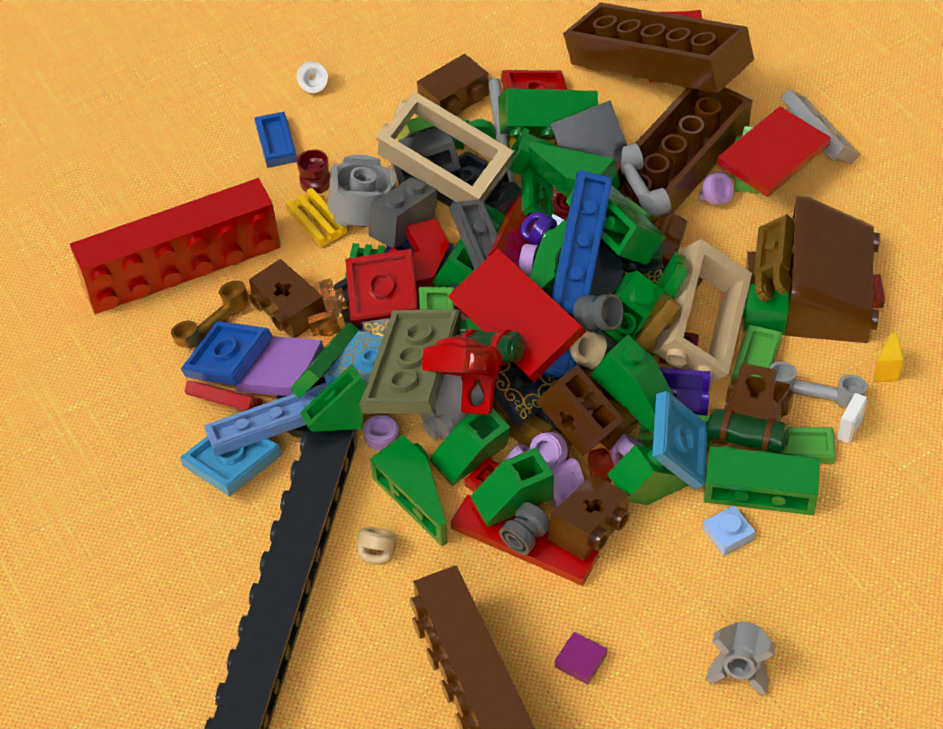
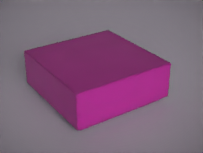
M573 632L555 659L554 667L588 685L607 657L608 649Z

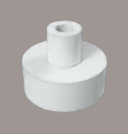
M305 62L297 70V82L306 92L317 93L324 89L328 82L327 71L318 62Z

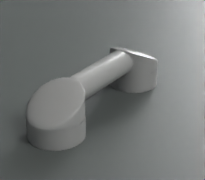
M633 143L624 146L621 155V173L624 174L638 197L641 207L654 217L671 213V203L666 190L660 188L649 191L637 170L643 168V157L638 145Z
M775 362L769 367L776 370V381L790 384V389L795 394L836 401L842 407L849 405L855 393L866 396L867 382L857 375H846L840 379L838 387L796 380L797 370L792 364L787 362Z

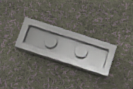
M788 89L781 97L789 106L787 111L831 137L830 145L823 150L826 155L836 162L841 159L850 164L857 159L860 154L805 96Z

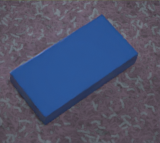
M285 112L254 117L266 167L271 168L297 162V154Z

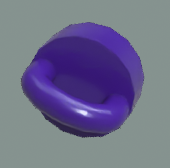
M541 212L532 213L523 221L520 234L530 244L538 245L539 247L544 234L548 230L554 229L557 226V221ZM534 221H536V223L534 224L529 233V227Z

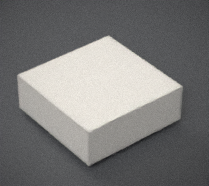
M858 393L853 395L841 417L837 435L838 440L845 443L852 441L864 419L868 401L866 400L867 397Z

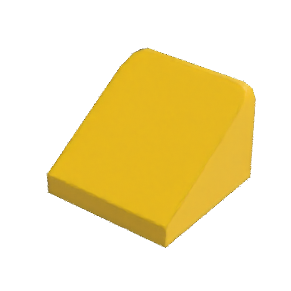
M891 332L877 360L873 377L874 382H891L900 379L904 356L899 336L896 332Z

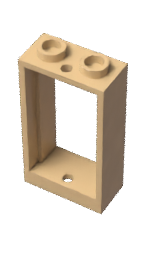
M416 92L412 94L408 101L402 100L394 113L395 118L390 125L385 123L376 137V140L379 141V156L417 179L422 180L424 183L436 188L437 191L455 202L483 200L485 202L510 168L514 153L510 148ZM414 114L491 160L473 186L395 140Z
M699 239L679 251V254L686 257L689 270L688 275L674 297L680 306V309L677 311L679 315L669 329H663L656 338L657 344L653 352L664 358L670 365L680 369L710 371L711 383L729 373L752 272L704 240ZM699 277L724 293L709 354L683 338Z

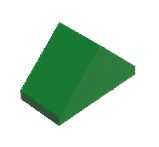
M351 364L300 412L307 427L312 432L362 429L363 413L360 402L365 390V381L357 368Z

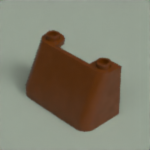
M796 196L792 217L794 220L790 272L792 282L789 291V311L785 336L868 343L871 330H877L879 310L873 309L874 252H878L880 233L874 232L873 225L813 198Z

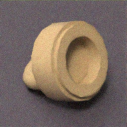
M585 330L586 333L570 347V354L572 359L579 365L593 369L603 360L607 350V342L604 336Z
M364 527L359 531L357 553L368 563L383 564L392 557L396 535L385 529ZM366 548L384 550L381 555H373L368 553Z

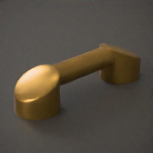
M239 280L225 283L219 290L223 305L198 326L194 321L190 320L177 323L171 330L174 343L185 348L197 347L217 321L224 322L231 315L240 313L248 302V292L245 284Z

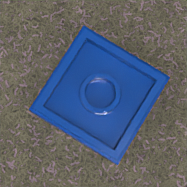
M217 321L181 367V371L187 378L237 386L271 341L273 335L269 328Z

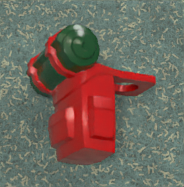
M467 329L466 331H461L459 335L436 341L435 345L424 348L422 371L460 376L462 380L461 412L490 415L493 411L495 382L501 366L510 362L520 361L525 352V341L519 332H512L507 329H500L499 332H479L476 329ZM477 380H480V386L484 390V400L479 406H475L471 401V393L477 386Z

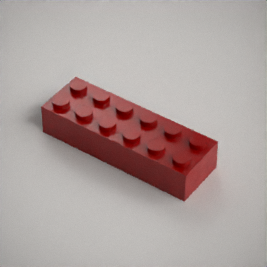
M260 178L69 243L82 287L94 315L281 248L274 206Z

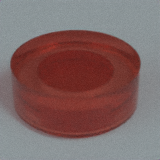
M605 448L590 450L588 453V466L591 476L594 474L611 483L612 480L607 474L614 466L609 452Z

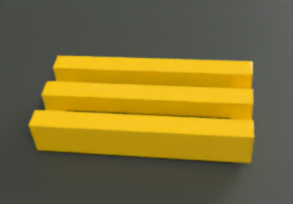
M313 188L308 189L305 196L301 193L297 195L296 201L292 202L289 199L285 202L286 210L320 248L348 233L347 226L338 225L334 221V215L330 212L327 203ZM302 207L313 218L314 222L326 232L327 236L324 237L300 210ZM321 214L330 222V224L321 216Z

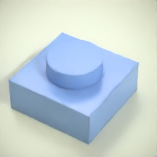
M735 505L703 522L704 532L723 556L755 539V530Z

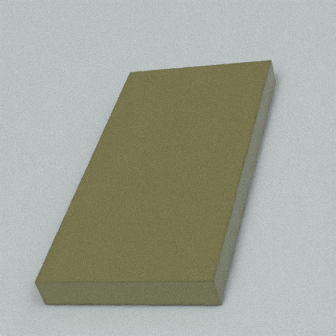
M460 310L392 311L360 402L362 413L433 414L445 374L422 371L423 350L426 347L435 345L436 341L457 335L462 320Z

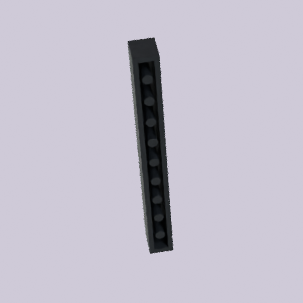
M309 429V432H303L300 442L301 456L299 461L295 460L292 464L290 473L292 483L290 489L284 490L280 503L282 513L279 521L274 520L270 532V541L272 543L269 552L264 551L260 560L261 576L259 582L253 583L250 589L249 604L251 606L248 615H243L240 619L238 627V637L240 639L237 648H232L229 652L227 659V671L229 672L225 683L220 682L215 696L217 708L214 717L207 719L204 729H269L357 448L355 429L315 432Z

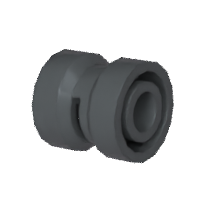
M602 294L598 297L595 295H583L576 300L573 307L574 319L587 331H594L598 328L601 330H615L621 325L624 310L622 302L614 294Z
M524 502L515 512L514 520H508L499 530V534L505 544L513 551L521 555H527L536 545V538L543 537L549 530L550 520L539 507Z

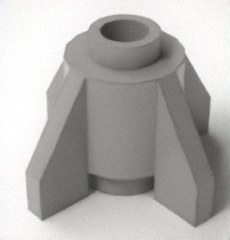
M746 621L737 622L715 631L713 643L721 653L709 667L706 677L707 681L710 684L726 678L727 674L735 679L744 680L749 678L748 683L759 695L765 694L769 682L764 660L774 656L776 645L759 626Z

